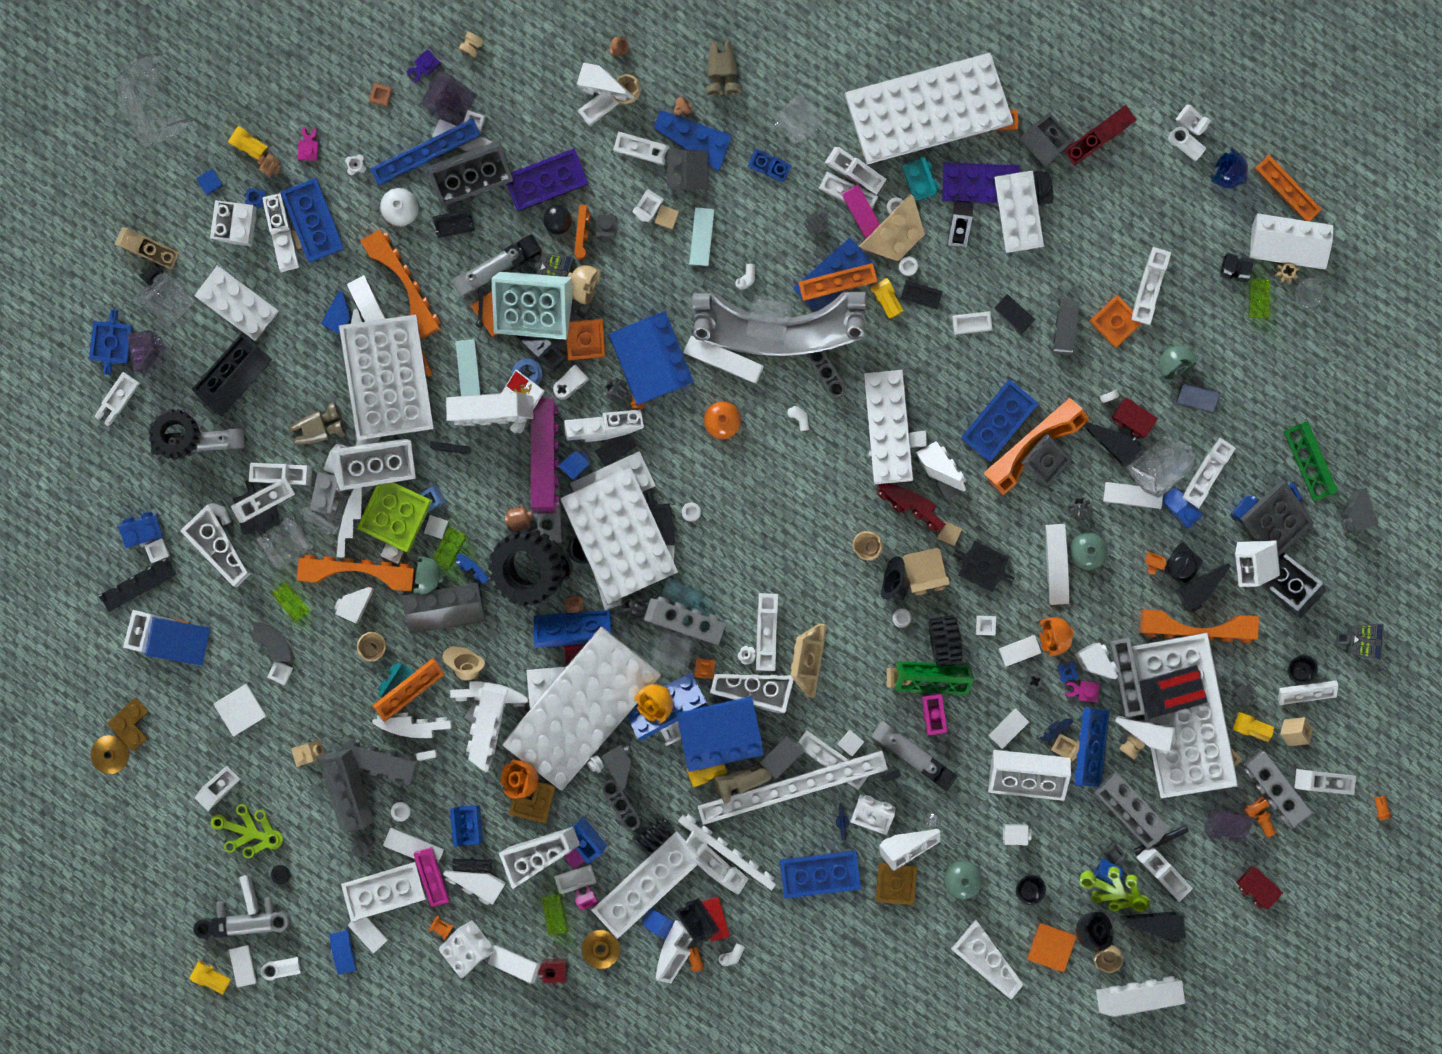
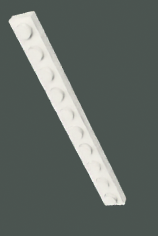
M879 751L751 789L741 794L731 795V800L727 804H724L721 798L698 805L697 807L704 825L888 770L883 752Z

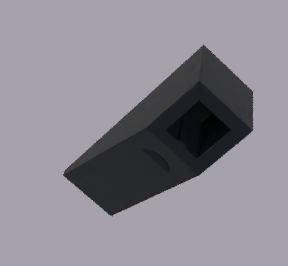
M515 335L553 373L567 360L546 338Z

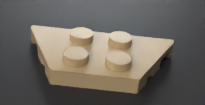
M910 194L858 247L899 261L925 235L914 196Z
M819 623L797 637L794 646L795 652L791 664V677L808 697L815 698L827 629L826 624Z

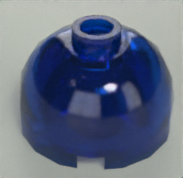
M1233 149L1230 150L1231 153L1225 152L1218 159L1215 167L1219 168L1215 176L1211 175V181L1225 189H1231L1243 184L1248 177V163L1245 157Z

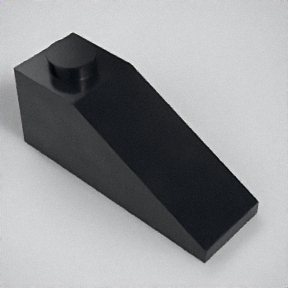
M1089 422L1083 425L1123 467L1142 450L1140 447L1141 443L1133 436L1130 437Z
M1225 563L1175 590L1185 610L1191 609L1194 612L1203 607L1202 603L1207 601L1231 567L1229 563Z

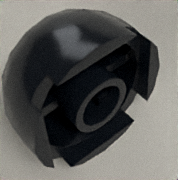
M1096 911L1084 914L1076 924V936L1079 943L1091 951L1107 949L1113 940V935L1110 936V929H1113L1112 923L1103 912Z

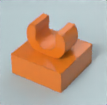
M1147 551L1145 556V563L1148 564L1147 573L1155 575L1157 568L1164 570L1166 558Z
M696 658L694 677L713 679L716 660Z

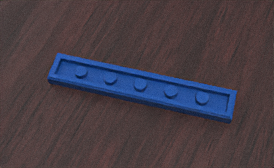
M472 118L372 167L371 171L380 186L482 135L475 120Z

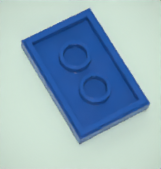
M153 617L145 656L203 665L210 628Z

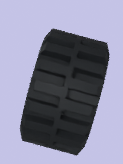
M168 409V412L162 411L159 417L156 415L154 417L155 421H151L149 439L154 449L165 458H171L172 460H177V458L185 459L186 455H192L191 452L193 450L196 451L198 448L196 446L197 443L200 444L199 436H201L198 424L187 412H182L180 409L176 411ZM175 424L182 425L186 431L184 439L175 445L166 443L164 434L167 428Z
M954 615L931 618L929 621V635L935 663L937 666L961 663L963 652L956 618Z

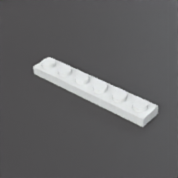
M682 814L678 820L680 824L691 832L693 830L697 831L708 841L710 846L772 891L776 885V882L773 881L775 877L767 871L763 874L758 870L759 866L752 860L747 862L742 858L744 855L735 848L733 851L727 847L728 843L721 837L718 839L711 835L713 832L704 825L701 828L696 824L697 820L689 814L687 816Z

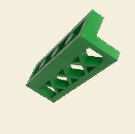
M1304 422L1283 431L1313 502L1337 493V487L1309 422ZM1299 429L1302 436L1299 443L1292 441L1289 435L1290 432ZM1300 447L1308 450L1309 456L1307 461L1299 458L1298 452ZM1308 465L1315 467L1317 471L1314 478L1307 476L1305 472ZM1315 482L1323 485L1325 493L1318 496L1315 495L1313 490Z
M898 661L896 669L899 677L895 690L900 692L968 695L974 676L970 665L949 664L937 666L936 663ZM904 680L912 681L908 685H902ZM925 681H929V682H930V683H929L928 685H926V686H920V685H919V684H921V683H923V682H925ZM943 682H947V683H948V684L945 685L944 687H938V686H937V685H939V684H941V683H943ZM965 683L964 688H956L955 686Z

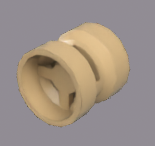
M467 32L466 40L464 43H461L458 49L465 54L468 52L470 57L475 58L478 54L477 50L479 47H482L484 40L471 32Z
M1130 733L1126 743L1122 744L1119 750L1135 760L1138 756V751L1142 750L1146 744Z

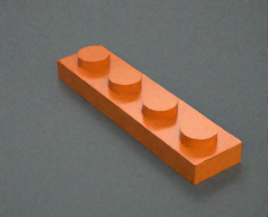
M1270 155L1254 168L1303 221L1310 222L1322 210Z
M873 263L800 281L798 284L802 300L807 301L877 283L878 281Z
M432 658L372 706L380 719L385 722L445 674L437 661Z

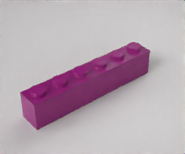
M540 398L533 410V419H531L532 514L556 513V506H559V495H556V488H559V477H555V470H559V459H555V452H559V442L555 440V434H559L558 422L555 423V416L559 415L558 405L554 403V398Z

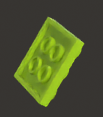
M395 482L378 484L374 489L357 529L409 553L432 500Z

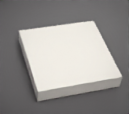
M248 684L241 686L213 704L233 737L267 717Z

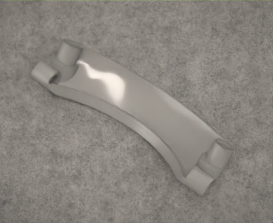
M843 292L824 308L807 315L792 318H771L752 314L732 305L716 293H693L692 307L695 310L693 336L696 340L711 345L758 355L789 356L829 350L862 339L865 327L866 292Z

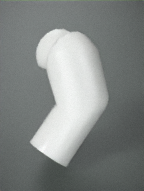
M746 264V274L736 280L735 285L741 290L747 289L755 282V264Z
M798 406L789 408L788 416L799 421L800 431H808L807 413Z
M215 503L209 504L223 526L232 523L224 506Z
M736 943L732 952L719 956V963L723 966L738 963L745 947Z

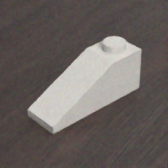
M284 478L232 505L231 508L239 523H242L295 494L287 479Z
M1123 716L1116 717L1118 724L1150 748H1155V752L1166 754L1167 751L1172 750L1175 726Z
M1296 769V789L1354 795L1356 776Z
M934 829L899 834L887 838L879 845L880 855L891 869L895 871L941 842L940 831Z

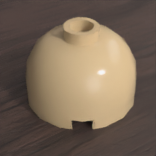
M583 265L576 268L573 273L570 272L567 277H572L573 299L583 304L591 302L596 292L594 290L596 282L599 283L600 269Z

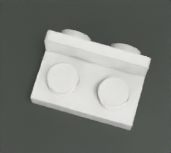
M860 794L850 822L887 835L896 807L888 802H880L871 796Z

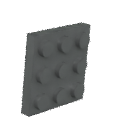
M1284 481L1277 484L1240 518L1255 541H1277L1278 556L1314 524L1288 484Z

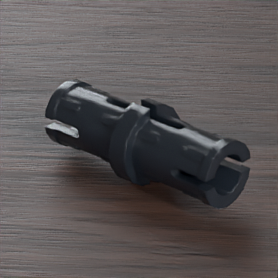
M475 857L470 859L453 858L454 864H461L460 866L452 865L453 871L492 872V866H484V864H492V859H475Z

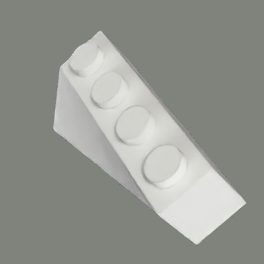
M209 504L180 530L232 586L238 587L252 574L241 562Z
M485 682L483 689L479 688L477 699L480 700V703L474 710L473 717H476V723H472L470 734L473 735L472 741L469 740L466 751L470 752L468 759L485 772H488L494 758L508 687Z

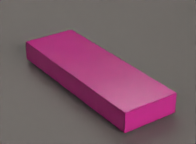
M856 185L841 195L866 239L880 224L859 185Z
M433 847L414 852L413 855L431 908L449 903L450 898Z

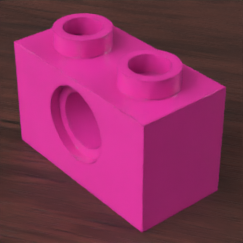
M942 694L921 696L926 734L947 733Z

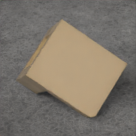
M1305 717L1285 719L1280 735L1288 746L1310 744L1313 728Z

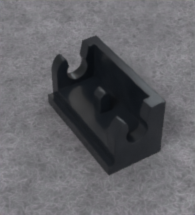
M470 209L432 216L437 238L475 231Z
M699 898L686 902L685 907L675 911L695 944L708 941L719 931L716 923Z

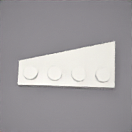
M975 919L951 949L1009 999H1012L1023 984Z

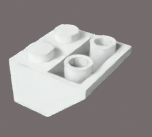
M215 200L210 239L252 246L257 208L254 205Z
M1277 541L1237 542L1235 557L1239 587L1260 586L1280 576Z
M133 610L123 648L145 653L152 618L170 621L177 620Z
M1093 643L1074 653L1083 671L1110 679L1118 678L1116 674L1118 669L1114 662L1109 661L1107 657L1109 652L1104 644Z

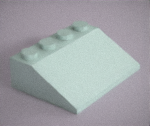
M499 272L491 278L495 334L554 339L568 338L573 297L572 277Z

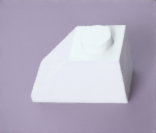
M367 587L345 595L342 599L339 598L334 608L337 610L335 614L359 624L374 588Z
M226 766L201 788L195 799L209 811L234 787L240 778Z

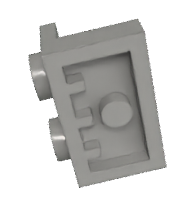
M317 473L310 510L332 515L334 511L338 510L339 500H337V495L341 491L334 475Z

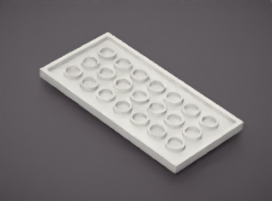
M991 53L845 92V99L866 164L1013 124Z
M600 627L502 742V746L522 761L532 764L540 775L562 791L590 759L589 757L597 751L637 704V701L634 702L635 695L645 686L654 684L661 674L603 627Z
M1208 633L1132 646L1138 681L1197 665L1208 700L1207 703L1151 719L1148 717L1143 700L1145 721L1176 727L1171 751H1167L1164 754L1155 752V748H1151L1160 797L1167 798L1238 786Z

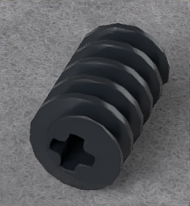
M661 814L662 819L655 817L656 824L649 822L651 829L643 828L645 834L637 833L639 840L634 837L632 838L642 852L651 854L652 850L650 847L658 848L656 841L662 844L664 842L662 836L668 839V831L673 834L675 833L674 827L663 814Z

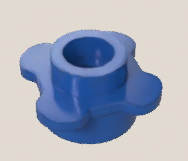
M249 188L245 204L254 205L259 209L264 206L262 198L266 195L265 191Z
M1071 661L1069 664L1058 665L1057 670L1060 671L1061 682L1065 683L1067 680L1078 679L1079 675L1076 673V664Z

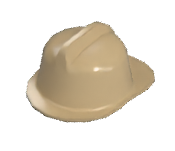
M456 646L447 648L443 652V661L455 671L459 679L464 681L472 680L474 682L478 680L480 671L485 665L482 657L467 648Z

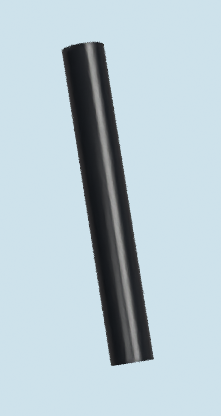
M1184 825L1163 835L1160 841L1154 844L1153 847L1156 848L1188 833L1187 826ZM1141 845L1133 849V851L1138 856L1146 847Z

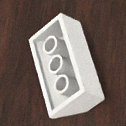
M1257 213L1251 229L1250 258L1326 270L1333 242V225Z
M406 438L330 450L333 471L340 491L416 478L411 440Z
M993 750L988 793L1065 801L1071 777L1070 758Z

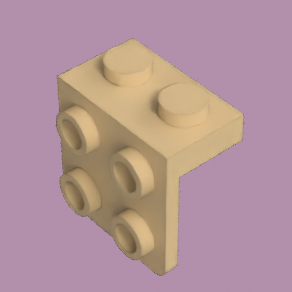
M939 548L903 556L906 576L910 580V593L915 592L916 596L927 593L926 589L934 588L935 591L946 589L945 585L950 584L949 578L946 577Z

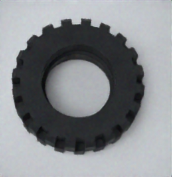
M530 529L518 530L501 540L494 547V552L491 553L489 558L492 561L488 564V570L492 571V574L489 576L490 580H494L496 584L494 588L496 591L499 589L502 592L500 595L504 599L508 597L510 598L509 602L513 604L519 602L520 606L528 604L532 606L550 597L562 585L563 579L561 578L566 573V570L563 569L566 561L561 557L563 555L562 549L558 550L556 547L558 543L555 540L551 541L548 534L544 533L541 535L540 530L536 529L532 531ZM518 551L527 552L538 561L541 569L539 582L529 583L517 574L514 567V557Z

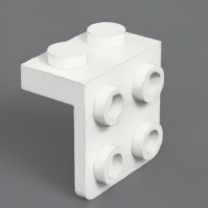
M472 920L459 927L439 947L441 954L461 978L465 977L481 960L490 956L495 951L494 947Z

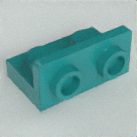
M925 156L914 162L902 165L915 202L936 195L939 186L936 178L931 176L932 166L929 160L926 161Z
M401 662L397 665L393 664L388 672L390 677L387 681L383 680L378 688L380 691L378 696L384 697L415 671Z

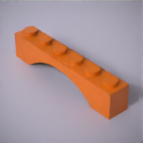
M379 229L360 240L372 260L391 268L402 280L410 300V315L416 314L420 340L422 341L440 330L439 324L441 322L436 313L431 314L428 309L431 305L427 298L420 296L421 288L416 281H411L409 275L412 273L406 264L402 266L399 261L402 257L396 248L392 249L389 243L392 240L387 232L383 233Z
M1069 398L983 474L989 483L1004 495L1018 483L1019 476L1024 468V465L1021 463L1022 460L1045 434H1048L1054 440L1061 436L1075 433L1089 421L1088 416L1083 408Z
M304 554V558H299L296 581L319 583L336 573L360 571L379 578L392 590L414 591L416 569L411 568V564L400 563V567H393L391 562H381V565H373V561L370 560L354 563V559L343 558L342 562L335 561V557L324 556L323 560L316 559V555Z
M1141 610L1139 633H1145L1144 637H1156V634H1164V638L1175 639V635L1187 637L1208 633L1210 641H1214V637H1220L1223 642H1233V638L1240 639V643H1252V639L1258 640L1259 616L1236 615L1219 626L1195 628L1175 621L1164 611Z

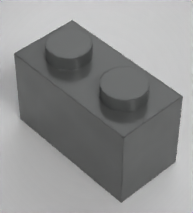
M790 733L786 737L782 734L774 742L776 746L772 750L768 748L764 755H762L763 759L760 761L775 779L805 751L802 745Z

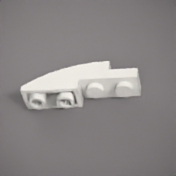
M281 193L263 197L269 231L272 235L280 272L300 268L289 218Z
M641 409L603 413L602 417L564 420L566 440L584 439L585 443L623 436L644 428Z
M470 681V689L450 690V697L455 698V701H467V697H475V701H478L479 688L483 689L485 682ZM508 687L504 707H506V703H513V707H523L525 703L529 702L528 697Z
M397 713V717L389 718L385 722L378 715L377 719H373V724L379 728L411 738H433L434 730L453 728L452 720L447 721V717L435 718L436 722H428V719H417L416 723H414L413 716H408V713Z

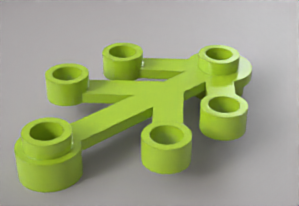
M246 804L238 805L236 812L242 816L247 827L229 822L221 814L215 815L211 819V826L215 830L225 828L244 834V836L234 841L225 843L224 849L228 853L234 852L237 847L255 838L263 841L253 847L248 846L244 848L243 856L247 859L252 858L255 853L267 847L269 849H277L283 843V835L279 831L272 829L265 810H258L254 814L255 819L261 822L265 833L258 831ZM241 806L245 807V813L239 811ZM259 812H262L264 814L263 819L258 818L257 815ZM216 819L221 820L220 826L215 824ZM271 836L276 838V843L270 842ZM229 843L233 844V850L228 849ZM247 849H250L252 851L251 856H248L246 854Z
M1111 867L1108 871V877L1112 879L1114 886L1097 879L1091 871H1084L1080 875L1079 883L1083 888L1090 889L1096 886L1109 892L1102 893L1099 890H1095L1092 892L1091 900L1094 903L1109 900L1108 907L1112 911L1133 908L1136 912H1145L1150 906V899L1140 893L1137 886L1138 878L1135 875H1128L1126 877L1125 884L1127 887H1130L1132 894L1126 892L1120 879V869L1117 867Z

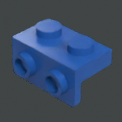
M152 511L141 514V518L135 520L133 517L122 520L123 523L118 528L125 548L163 537L158 521V513L152 514Z
M480 805L451 808L450 821L452 823L454 847L483 844Z

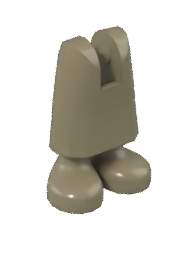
M725 41V53H718L717 42H711L708 59V78L712 79V84L706 87V95H723L721 76H724L725 95H736L742 92L741 86L734 83L733 80L738 74L730 41Z
M335 402L330 403L328 412L325 414L317 411L288 427L290 433L300 430L303 432L302 436L292 439L293 444L306 445L329 440L330 434H337L341 438L347 436L344 422L339 420L342 416ZM339 420V421H336L335 423H333L332 425H329V426H325V425H324V424H326L327 422Z
M757 764L730 772L727 775L716 776L713 778L718 795L721 796L724 804H727L731 800L732 790L736 788L738 793L741 794L748 789L768 782L771 779V774L762 764Z

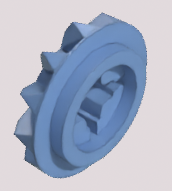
M533 359L518 361L512 369V375L515 370L524 373L526 366H528L530 372L536 373L529 376V379L538 385L543 375L538 362Z

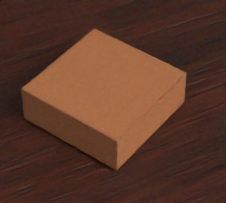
M374 83L369 102L388 107L393 88Z

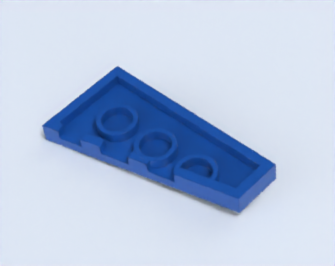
M663 110L659 111L654 125L655 130L685 150L708 151V165L719 172L732 135Z

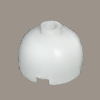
M392 189L385 193L381 199V214L386 222L393 226L403 227L408 225L418 215L419 206L417 199L406 189Z

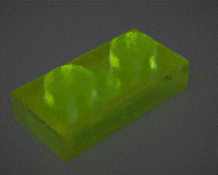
M1250 279L1248 318L1268 319L1270 280Z
M449 526L432 559L450 570L457 557L456 555L461 550L468 536Z
M287 581L271 593L295 623L311 611Z
M562 893L541 897L548 936L568 932Z

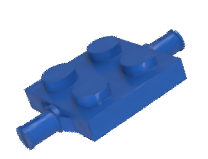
M110 310L109 321H93L89 359L104 363V375H111L112 364H129L133 326L117 322L118 310Z

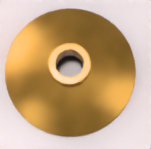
M116 736L101 737L94 743L91 749L93 765L97 770L105 774H114L121 771L129 759L127 745ZM107 751L111 753L110 759L105 756Z
M593 931L586 936L582 943V956L586 963L593 968H608L619 957V941L609 931ZM599 945L605 947L603 952L598 951L597 947Z

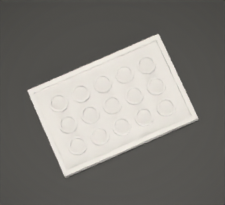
M416 314L339 325L357 440L434 429Z
M631 467L560 498L607 604L678 573Z

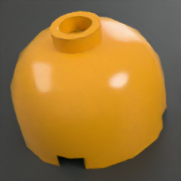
M656 684L645 686L634 698V702L637 701L639 705L637 707L638 711L652 722L655 719L659 723L664 722L671 714L674 705L669 690Z

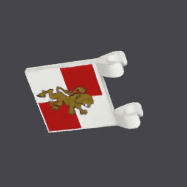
M515 370L501 394L520 393L533 396L534 410L545 390L521 372ZM514 422L510 429L512 432L520 434L524 430L525 423Z

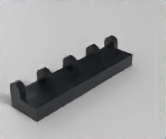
M164 558L142 572L99 594L98 597L104 603L108 612L172 578L177 573L169 559Z

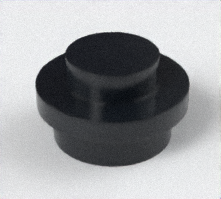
M277 865L271 871V879L276 884H284L290 879V870L284 865Z

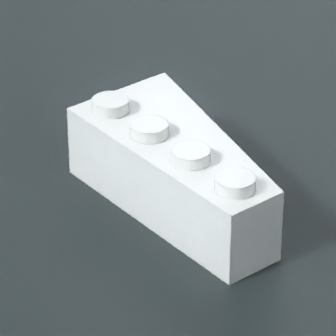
M715 674L709 695L729 701L752 696L755 708L784 715L793 678L791 675Z
M570 827L510 846L500 852L499 855L512 889L578 847L580 843L574 827Z
M1174 976L1163 977L1162 981L1152 979L1146 980L1145 983L1141 984L1129 983L1126 986H1112L1096 990L1099 1013L1113 1017L1185 1004L1182 980L1175 979Z

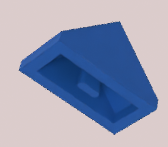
M651 907L641 924L657 936L666 939L675 920Z

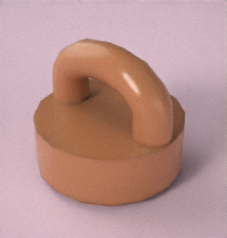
M622 36L615 37L610 45L611 55L624 56L628 53L629 44L627 39Z
M683 96L675 100L677 104L674 109L675 115H680L681 113L688 115L693 111L692 106Z
M573 595L564 601L567 613L584 611L583 599L580 596Z

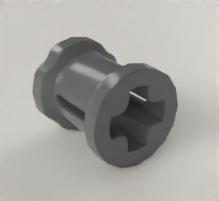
M1115 841L1102 852L1104 855L1107 854L1117 866L1128 857L1127 853H1123L1119 849Z

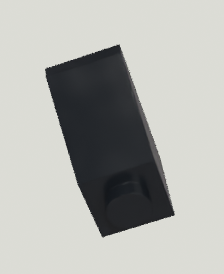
M954 201L948 245L967 247L973 218V203Z

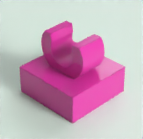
M588 885L586 886L587 892L584 895H581L579 889L576 890L578 897L575 898V901L580 910L598 904L596 895Z

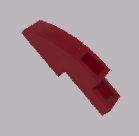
M1124 105L1063 152L1072 164L1076 166L1121 134L1122 131L1136 122L1137 119L1129 108Z
M879 484L877 486V495L884 501L888 500L896 512H902L905 515L911 510V514L916 519H922L927 523V528L932 532L936 531L940 534L945 528L946 524L933 514L936 506L926 498L900 486L891 484Z

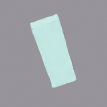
M695 207L689 265L709 266L714 209Z
M475 339L456 341L461 396L481 395Z

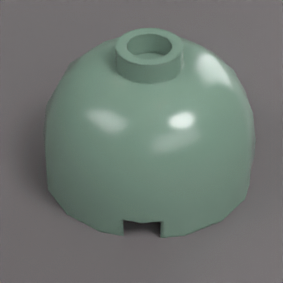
M1170 345L1163 350V354L1159 359V371L1165 381L1175 380L1173 378L1174 375L1182 372L1185 375L1197 365L1195 361H1198V359L1189 348L1180 345L1175 347Z
M1092 532L1076 536L1069 547V556L1072 563L1082 570L1099 568L1105 562L1108 555L1105 541L1099 535Z
M418 556L413 594H428L436 590L438 584H442L444 573L440 572V566L433 559Z
M957 861L946 870L944 875L945 888L953 897L962 900L970 899L981 889L983 881L981 872L971 862Z

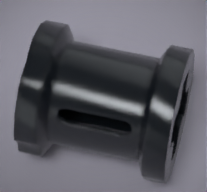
M151 261L150 267L143 274H140L139 277L152 287L154 285L153 282L165 272Z

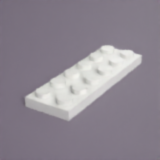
M903 371L864 373L874 484L913 481Z
M677 831L592 909V912L617 939L698 865L685 850L683 845L686 840Z

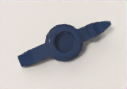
M1064 719L1060 723L1055 721L1048 727L1050 731L1048 733L1044 732V736L1040 737V740L1050 741L1073 723V719Z
M840 803L839 816L836 818L835 823L840 828L842 841H846V828L849 826L850 821L844 815V808L842 803Z

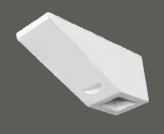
M583 63L577 85L583 88V92L591 95L596 92L606 98H610L611 95L622 101H626V98L634 100V96L608 71L598 65Z
M936 441L916 452L921 465L930 477L963 492L966 491L964 482H966L965 477L961 471H956L957 466L953 459L949 460L947 458L949 455L944 446L940 447Z
M446 870L443 873L448 882L453 885L458 883L463 886L462 890L470 895L472 893L479 896L478 900L486 905L489 903L493 905L506 884L490 873Z

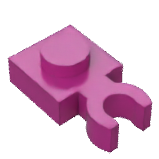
M303 127L302 135L305 138L304 140H299L297 159L317 161L319 142L313 141L317 136V130L313 128V133L307 135V128Z
M1080 681V686L1073 682L1066 683V685L1073 687V692L1065 693L1066 696L1072 697L1078 694V700L1098 703L1100 683Z

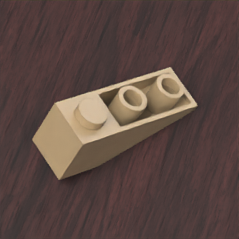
M122 227L114 244L172 270L179 255V252Z

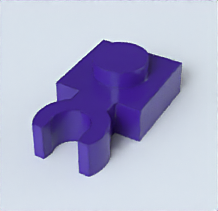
M427 49L414 61L417 66L409 68L406 73L408 76L412 72L417 73V76L413 79L416 83L421 79L422 73L428 76L441 62Z

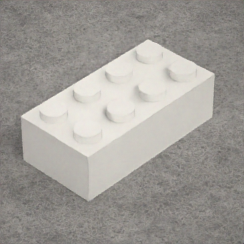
M520 393L446 397L447 421H453L454 425L474 426V424L492 425L491 423L509 424V422L527 423L526 419H533V396Z

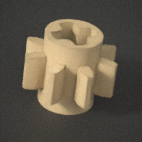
M1282 263L1283 266L1277 265L1276 269L1279 271L1274 276L1281 278L1279 283L1287 280V283L1290 284L1292 283L1291 278H1298L1296 271L1299 268L1286 263ZM1286 269L1290 270L1291 273L1288 275L1284 274L1283 271Z

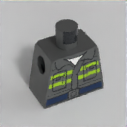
M542 253L540 261L529 259L527 270L537 272L536 275L567 277L571 272L574 258L572 256Z
M1384 624L1348 626V633H1337L1336 642L1337 644L1347 645L1346 653L1372 660H1381Z

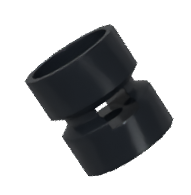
M1226 253L1220 277L1227 279L1235 277L1236 281L1247 283L1251 276L1254 260L1247 257L1239 259L1237 255Z

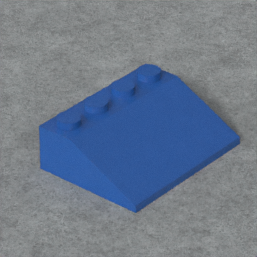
M666 311L608 334L636 405L683 389L694 382Z
M752 696L676 713L688 772L764 755Z

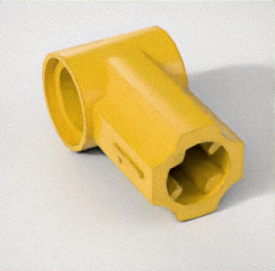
M237 126L228 140V143L232 146L237 147L240 151H245L257 160L260 159L261 155L265 156L269 147L252 137L249 132L240 126Z
M888 278L870 287L872 293L874 292L876 295L875 299L877 302H880L888 319L903 312Z
M1239 712L1232 730L1269 742L1273 735L1274 727Z
M724 764L688 772V768L686 769L692 787L702 785L716 776L727 773Z
M198 960L189 979L198 985L207 986L223 995L231 979L215 971L211 965L207 966L204 964L205 962Z

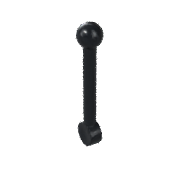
M479 288L477 291L479 294V309L476 326L478 328L483 326L482 306L483 295H485L483 288Z

